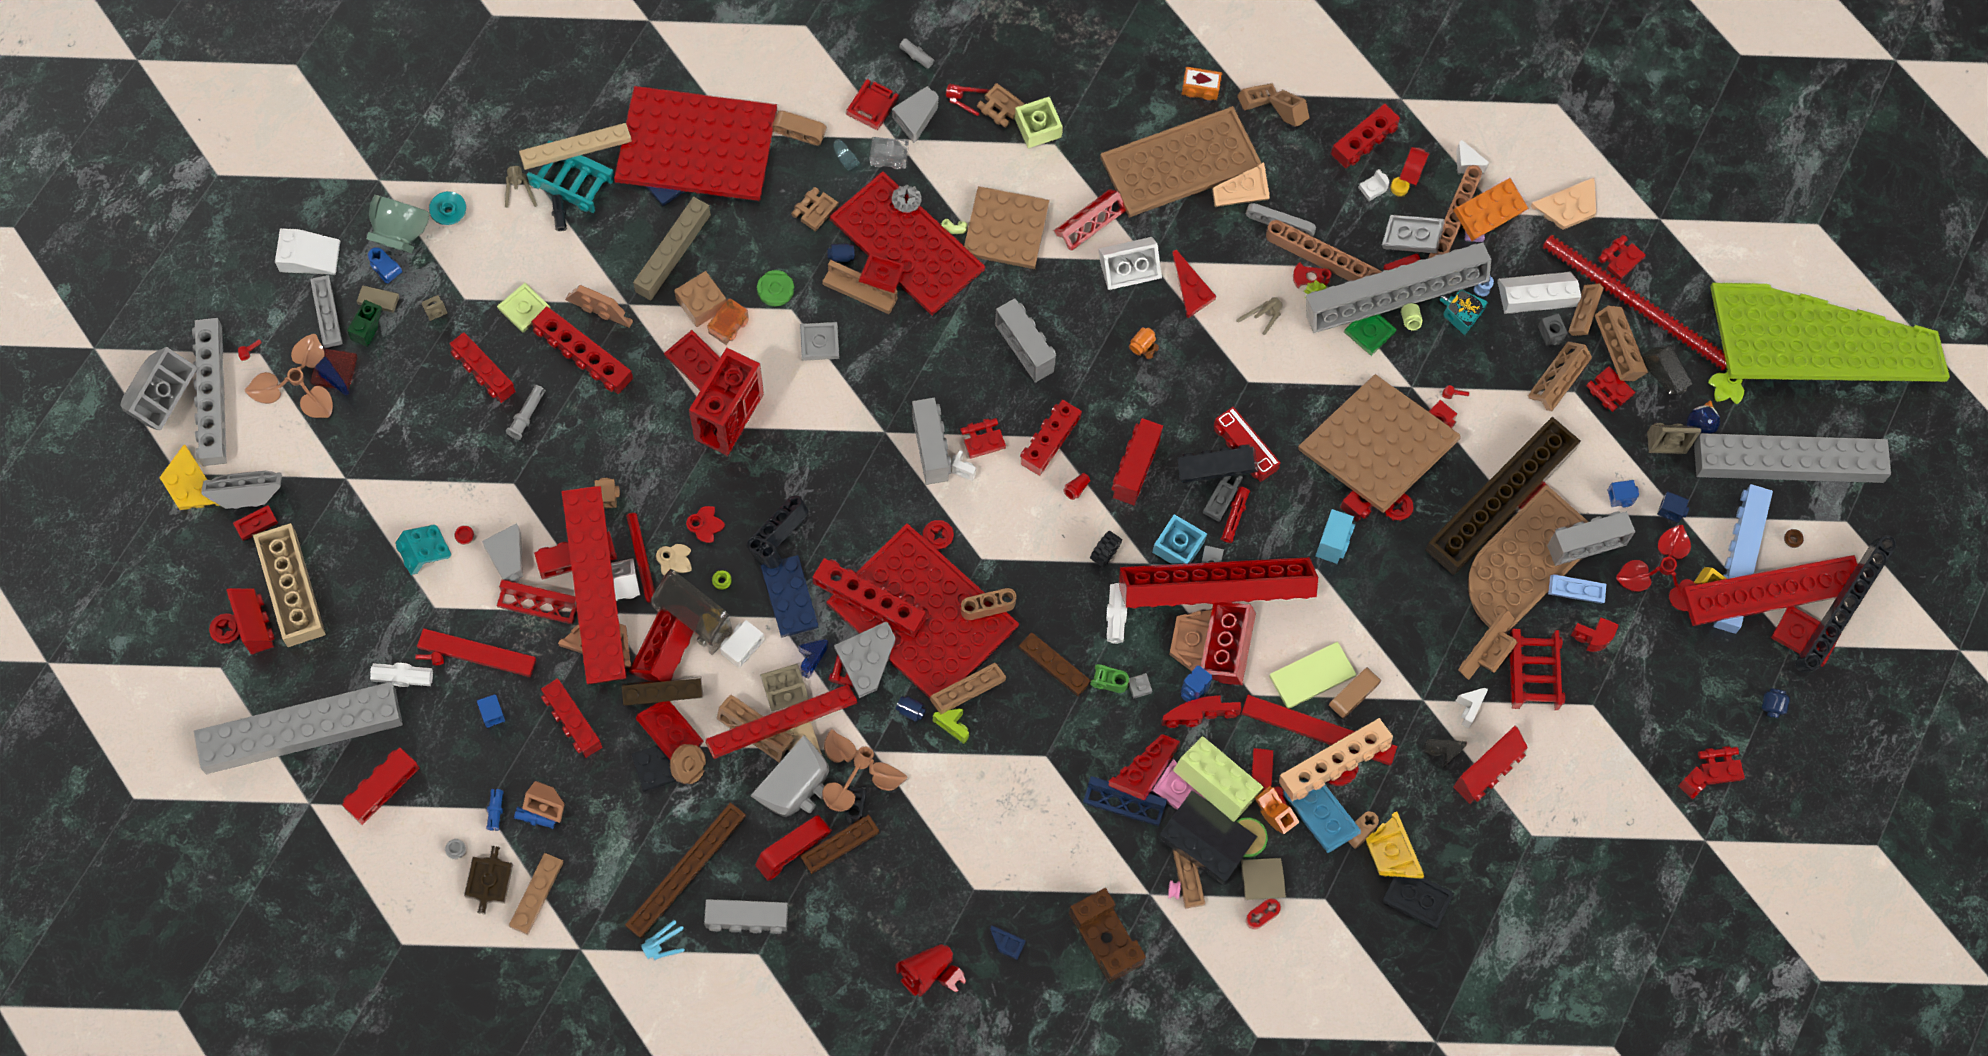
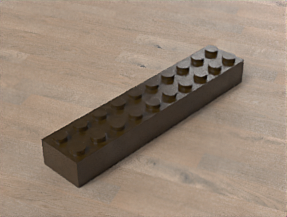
M1552 416L1429 541L1425 551L1450 573L1455 575L1577 449L1581 440Z

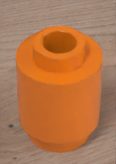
M1141 328L1130 341V350L1139 356L1145 353L1156 340L1154 331L1150 328Z

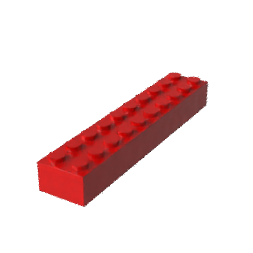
M1310 557L1120 567L1119 589L1125 607L1130 608L1163 605L1176 606L1182 604L1195 605L1200 603L1214 604L1219 602L1233 603L1237 601L1252 602L1256 600L1271 601L1275 599L1290 600L1293 598L1309 599L1317 597L1319 577Z

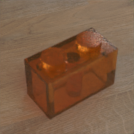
M729 298L707 325L708 333L727 345L729 341H733L736 338L738 330L741 327H745L748 323V310Z

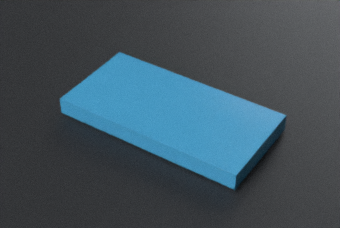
M1305 778L1301 782L1306 783L1308 779ZM1326 785L1318 790L1313 789L1303 799H1296L1293 802L1287 793L1283 791L1285 799L1327 853L1361 834V829Z

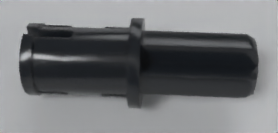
M560 194L553 195V211L551 214L554 216L555 230L558 232L567 230L566 210L563 208L562 196Z

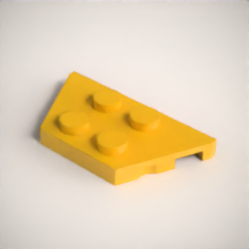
M183 445L159 478L179 510L192 507L203 508L204 505L213 504L220 506L202 495L203 481L207 480L187 446Z
M1394 812L1388 822L1382 823L1376 832L1371 833L1366 838L1367 846L1379 875L1424 878V873L1397 812Z

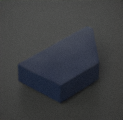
M991 925L990 931L998 951L1017 960L1026 940Z

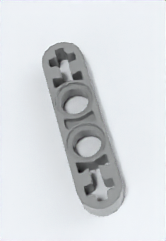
M1255 203L1249 204L1246 211L1247 217L1268 225L1273 220H1279L1312 237L1316 230V226L1311 222Z

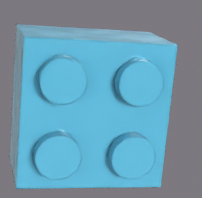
M1331 510L1315 557L1336 564L1339 558H1344L1355 524L1352 523L1354 516Z
M1174 514L1155 542L1152 553L1172 565L1191 564L1204 544L1207 533Z

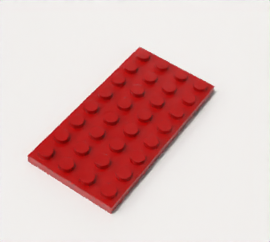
M881 172L830 216V220L868 256L871 253L905 264V269L898 284L933 316L985 270V265L921 206L912 212L897 210L892 203V195L899 186L886 173ZM906 193L905 197H901V198H904V199H905V204H907V201H908V199H909L910 197H909V195Z

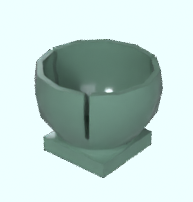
M374 195L369 210L373 232H368L366 239L412 254L414 247L411 245V242L423 234L429 222L430 212L393 199Z

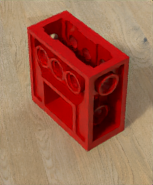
M726 347L689 409L694 440L727 456L729 455L764 396L761 365L759 362Z

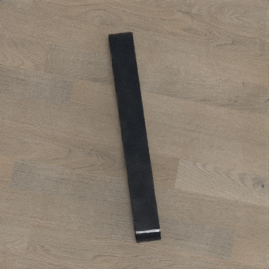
M1886 535L1871 543L1798 656L1795 664L1799 672L1807 673L1821 666L1895 550L1896 541L1892 536Z

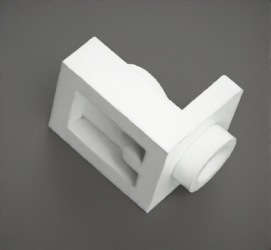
M1377 170L1373 177L1359 184V189L1370 201L1387 191L1389 179L1386 174Z
M959 450L958 454L953 455L951 460L952 473L973 481L976 475V467L969 462H961L963 451Z

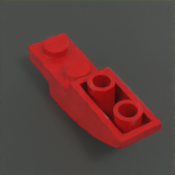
M1220 695L1198 698L1169 711L1163 716L1161 723L1162 726H1167L1168 728H1176L1178 725L1196 727L1198 724H1201L1202 717L1206 719H1215L1217 716L1235 718L1236 715L1240 714L1241 702L1221 703Z

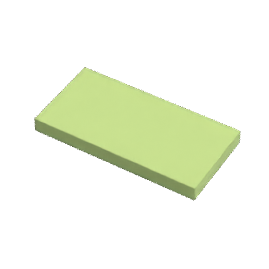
M1336 642L1271 673L1269 677L1286 708L1290 709L1356 677V673L1341 646Z

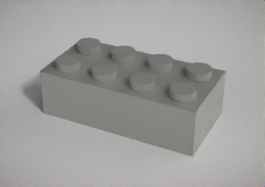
M1014 298L996 309L995 326L1034 382L1053 373L1056 352L1051 346L1047 345L1044 334L1038 332L1035 328L1034 320L1026 315L1023 304L1018 303Z
M935 398L912 401V418L926 485L947 482L952 467L950 456L947 453V439L944 438L945 430L940 417V404H936Z
M1616 511L1605 518L1599 516L1592 519L1591 522L1584 523L1582 521L1570 528H1558L1555 530L1547 547L1555 566L1626 546L1634 535L1635 530L1627 511L1622 513Z

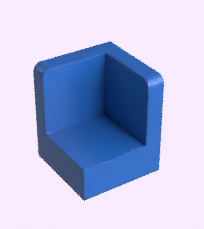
M496 695L477 700L487 728L505 722Z

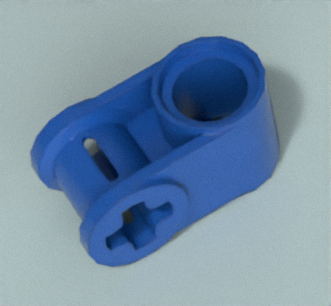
M373 248L368 252L370 266L385 283H390L402 273L400 266L381 248Z

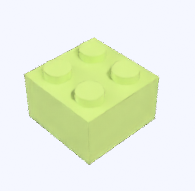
M1050 97L1015 108V120L1028 148L1062 137L1063 126Z

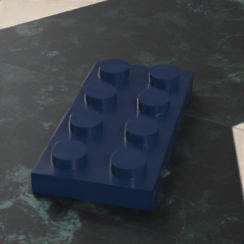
M798 555L782 559L780 566L774 569L761 565L781 638L819 628Z

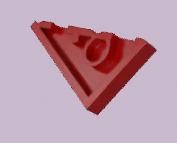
M1175 250L1173 251V261L1178 274L1177 278L1186 309V317L1190 318L1216 300L1217 296L1182 255Z

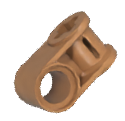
M1366 812L1355 821L1361 829V834L1348 841L1355 849L1375 831L1379 822L1378 816L1374 812ZM1366 821H1372V824H1365Z

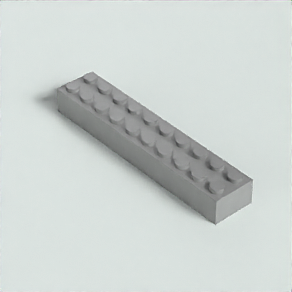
M1484 243L1472 244L1469 247L1455 249L1446 254H1439L1429 259L1401 265L1392 270H1384L1381 273L1348 281L1338 286L1314 291L1306 295V317L1313 333H1317L1401 308L1409 303H1418L1490 281L1491 258Z
M1699 434L1694 441L1696 477L1884 483L1891 475L1888 439Z
M392 682L194 730L200 768L205 774H210L403 726L396 689Z

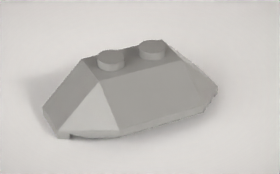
M264 470L226 474L212 480L203 481L201 492L203 496L225 509H238L247 506L257 507L265 505L280 488L282 473Z

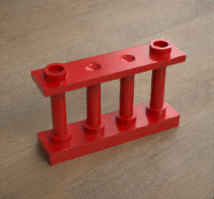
M1512 629L1509 636L1518 642L1510 652L1512 709H1520L1526 701L1554 702V710H1559L1565 703V693H1562L1560 649L1562 648L1563 640L1562 637H1559V630L1554 631L1551 639L1524 638L1521 636L1520 629ZM1523 645L1552 646V657L1524 656V654H1521V647ZM1524 664L1552 665L1553 676L1525 675V673H1522V666ZM1525 682L1553 683L1554 694L1526 693V691H1523V684Z

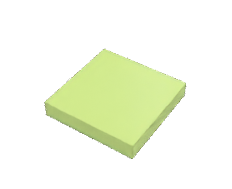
M524 283L502 301L497 308L524 333L532 326L531 321L546 306L549 308L550 306Z

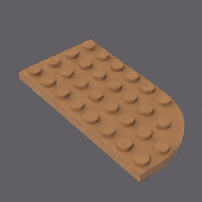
M1545 485L1479 551L1470 568L1468 591L1473 608L1480 619L1490 628L1504 609L1509 611L1515 618L1505 634L1549 592L1550 575L1565 576L1581 560L1578 559L1557 566L1553 562L1547 544L1555 530L1561 527L1570 528L1578 522L1583 521L1587 523L1588 521L1548 485Z

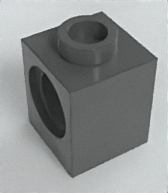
M1559 314L1542 318L1538 325L1546 346L1562 343L1567 335L1566 328ZM1550 329L1555 330L1557 333L1551 332Z

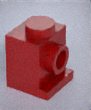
M1696 767L1678 787L1693 800L1707 786L1704 782L1709 777Z

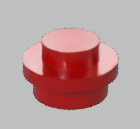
M460 526L456 529L454 536L459 544L465 545L473 540L474 532L469 526Z

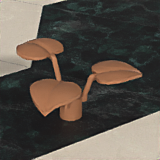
M316 334L304 337L294 346L291 354L294 363L302 365L290 369L282 383L278 385V379L275 375L264 372L254 377L245 388L246 394L253 400L270 404L280 398L281 393L278 388L283 387L287 382L295 386L301 385L307 394L301 398L300 407L307 416L328 418L332 413L333 403L329 392L321 386H315L309 391L303 383L304 375L301 370L305 365L309 368H315L324 360V350Z
M833 729L828 733L824 742V751L828 758L837 763L843 760L849 762L854 759L856 766L844 788L838 783H828L824 787L822 797L826 805L832 810L845 811L854 804L855 795L848 791L847 788L858 769H865L869 766V773L873 775V783L882 790L890 791L896 789L907 779L908 776L891 765L882 762L874 763L872 759L874 752L871 748L862 746L859 750H856L855 745L849 739L839 735Z

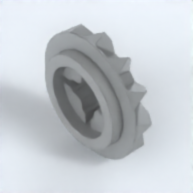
M908 184L902 187L899 186L892 195L894 207L901 212L916 210L921 203L920 191L915 186L911 187ZM906 193H908L910 197L907 201V204H905V199L901 198L905 197Z

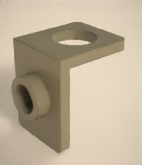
M438 295L422 302V306L430 321L447 314L444 303Z

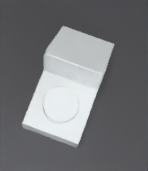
M1482 688L1457 697L1456 702L1466 707L1461 716L1464 719L1463 726L1470 727L1488 689Z

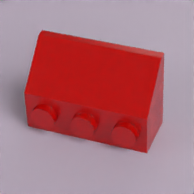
M227 589L242 642L252 655L274 647L272 640H275L272 629H268L267 626L270 620L267 612H263L262 605H264L262 595L257 594L254 589Z

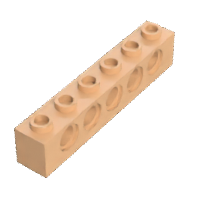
M1378 718L1280 775L1279 783L1292 802L1296 799L1301 800L1313 789L1318 790L1322 788L1325 782L1336 780L1344 771H1351L1363 760L1369 761L1377 752H1384L1389 749L1393 736L1381 719ZM1372 740L1374 744H1368L1366 741ZM1354 749L1358 751V753L1352 754L1349 752V750ZM1334 759H1339V760H1341L1342 762H1341V763H1335V762H1333L1332 760H1334ZM1321 768L1325 770V772L1319 773L1316 771V769ZM1306 778L1308 782L1303 783L1299 779Z

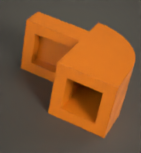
M1269 786L1255 797L1262 809L1260 811L1261 814L1277 831L1285 834L1299 823L1291 807L1282 803L1273 787Z

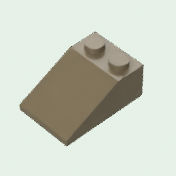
M1656 423L1651 425L1647 432L1649 453L1686 454L1701 433V428L1683 426V424L1664 425L1663 423Z

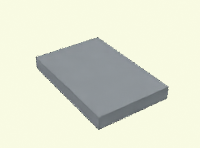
M1390 215L1382 247L1383 249L1437 253L1445 221L1438 218Z

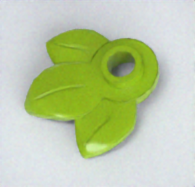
M1728 371L1725 374L1717 373L1713 375L1708 382L1711 386L1716 387L1714 393L1716 402L1731 398L1735 404H1738L1744 396V389L1741 385L1742 379H1736L1735 382H1732L1729 379Z

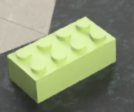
M1203 736L1180 758L1173 769L1177 775L1233 822L1253 803L1255 797L1263 789L1261 784Z

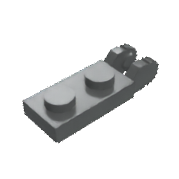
M1240 475L1236 478L1233 486L1227 483L1231 476L1224 477L1220 481L1203 514L1219 522L1221 521L1243 479Z

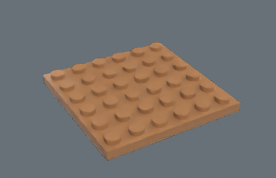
M1374 374L1307 437L1298 448L1299 451L1384 513L1461 439V436Z

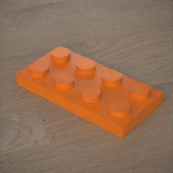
M1508 178L1458 206L1453 211L1470 240L1473 241L1529 208L1511 178Z

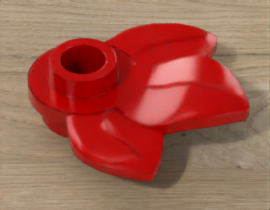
M713 506L700 508L697 514L689 516L686 521L688 530L695 533L700 541L706 543L714 542L713 533H717L725 527V523L714 516L715 507ZM694 522L700 523L698 526H693Z

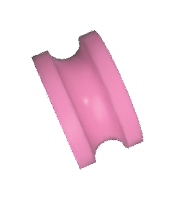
M1170 880L1168 898L1175 897L1179 899L1180 881L1174 883Z

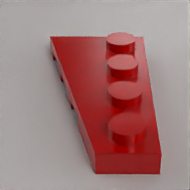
M1163 734L1160 735L1146 748V751L1141 756L1135 757L1133 763L1128 767L1125 766L1117 777L1111 778L1109 786L1145 800L1179 748L1180 741Z

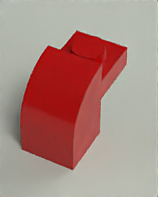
M1412 147L1399 179L1417 185L1429 153H1426L1421 148Z
M1600 617L1594 630L1577 623L1573 628L1571 636L1575 637L1579 642L1589 643L1587 651L1597 652L1609 645L1619 625Z

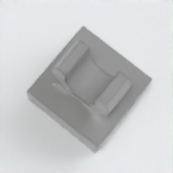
M1147 673L1129 678V687L1133 699L1152 694Z

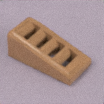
M1273 83L1243 88L1238 94V99L1243 109L1248 110L1270 103L1269 97L1276 94L1277 91Z

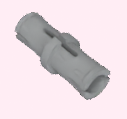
M906 38L900 43L899 48L908 53L911 59L920 62L925 68L928 69L933 64L934 59L923 52L921 47L915 46Z

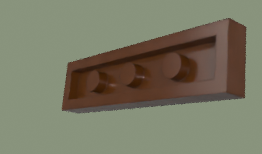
M1032 632L1019 645V649L1076 696L1079 697L1090 684L1091 680Z
M867 815L800 857L812 875L879 834V830L871 817Z

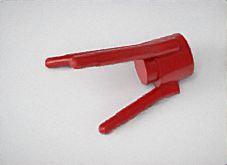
M949 83L946 97L950 98V103L957 104L978 116L979 113L957 99L962 98L963 91L988 93L990 90L961 87Z

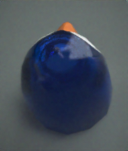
M1712 401L1693 409L1687 418V426L1701 428L1700 434L1716 433L1720 426V417L1714 409Z

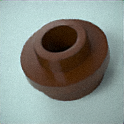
M1791 529L1785 533L1784 541L1789 547L1798 548L1802 545L1804 537L1801 531ZM1790 537H1794L1796 542L1792 541Z

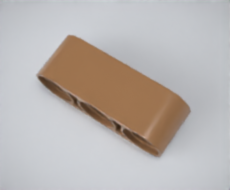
M783 110L778 111L772 125L773 131L778 134L813 145H821L827 130V126L819 121Z
M1005 588L965 598L961 603V615L966 620H974L1010 611L1016 605V593L1010 588ZM1004 597H1010L1012 601L1007 603L1004 602L1002 599ZM990 601L993 603V606L986 607L984 603ZM972 606L974 610L969 612L965 610V607Z
M1366 667L1330 702L1329 706L1344 719L1382 680Z

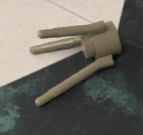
M519 166L509 167L507 169L508 176L506 177L505 207L507 208L509 205L510 184L514 185V189L517 190L518 185L522 181L533 205L537 207L536 200L527 182L526 174L522 173V169Z
M1272 297L1269 301H1265L1262 305L1241 316L1236 321L1240 322L1256 312L1258 313L1254 316L1255 318L1260 317L1264 313L1268 316L1273 315L1262 333L1266 335L1275 320L1281 315L1279 311L1283 308V305L1278 298Z

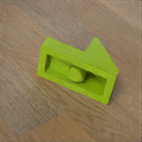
M963 709L949 710L943 714L935 712L933 722L965 744L969 738L968 728L962 723H956L962 716Z

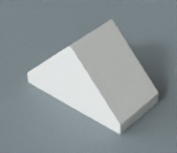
M1463 140L1459 142L1456 150L1458 173H1465L1470 165H1477L1481 168L1482 173H1484L1489 162Z

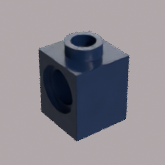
M1667 491L1662 498L1657 515L1679 523L1681 518H1686L1689 507H1687L1689 500Z

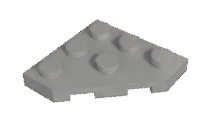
M884 622L834 645L859 698L878 689L880 679L896 641L888 622Z

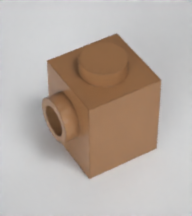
M601 478L600 480H595V486H601L604 508H617L616 497H620L619 486L615 485L614 479Z

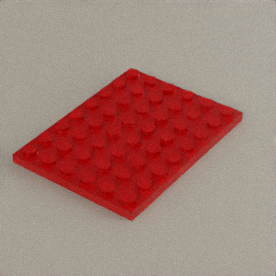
M634 86L626 122L631 142L621 145L614 178L615 182L760 201L773 135L772 125L778 109L777 104Z
M908 523L856 572L857 576L862 579L864 577L870 579L875 586L879 588L880 586L885 587L890 591V594L896 597L899 595L905 598L907 603L913 606L918 605L926 612V619L914 638L889 625L896 641L888 661L929 698L931 695L970 676L1019 627V623L1007 612L974 620L964 619L961 615L962 601L965 598L984 594L985 592ZM853 584L850 585L848 588L850 590H856L858 586ZM870 593L867 594L865 597L867 599H873L875 595ZM832 595L826 601V604L859 634L884 623L835 595ZM987 601L984 603V605L986 607L993 606V603ZM884 603L882 605V607L884 608H890L892 606L890 603ZM967 606L965 610L971 612L974 610V607ZM907 612L899 613L900 617H907L909 615Z

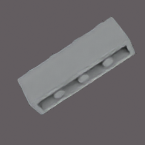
M706 900L704 924L710 931L715 932L721 931V929H729L730 932H741V929L750 930L749 932L761 933L762 930H768L772 934H781L782 931H787L788 904L780 902Z

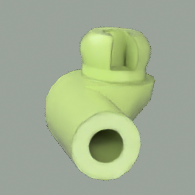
M945 219L942 222V226L950 234H964L967 231L968 224L965 221H959L958 225H954L949 219Z

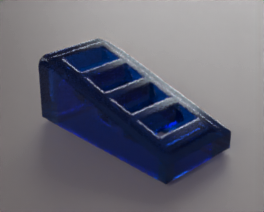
M323 357L315 366L318 374L347 396L349 391L346 384L328 358Z

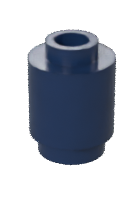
M849 243L831 244V247L827 248V257L834 262H850V260H854V246L849 245Z
M901 696L896 706V711L900 715L915 722L918 719L922 720L926 713L925 704L908 696Z

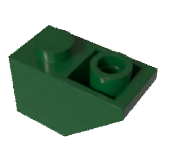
M367 300L363 301L347 329L352 341L366 347L369 346L377 332L382 306Z

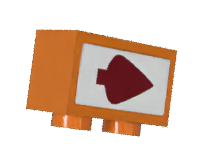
M1186 67L1182 95L1200 97L1206 100H1217L1222 72Z

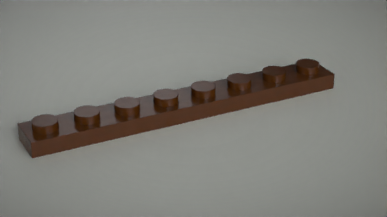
M730 802L630 918L625 927L642 939L744 820L746 814Z

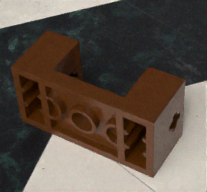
M1105 887L1070 906L1069 915L1108 983H1111L1144 965L1146 956L1137 940L1132 942L1114 911L1116 904ZM1104 933L1110 934L1112 941L1104 943L1101 940V935Z

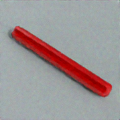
M629 513L626 517L645 598L648 603L656 601V595L637 514Z

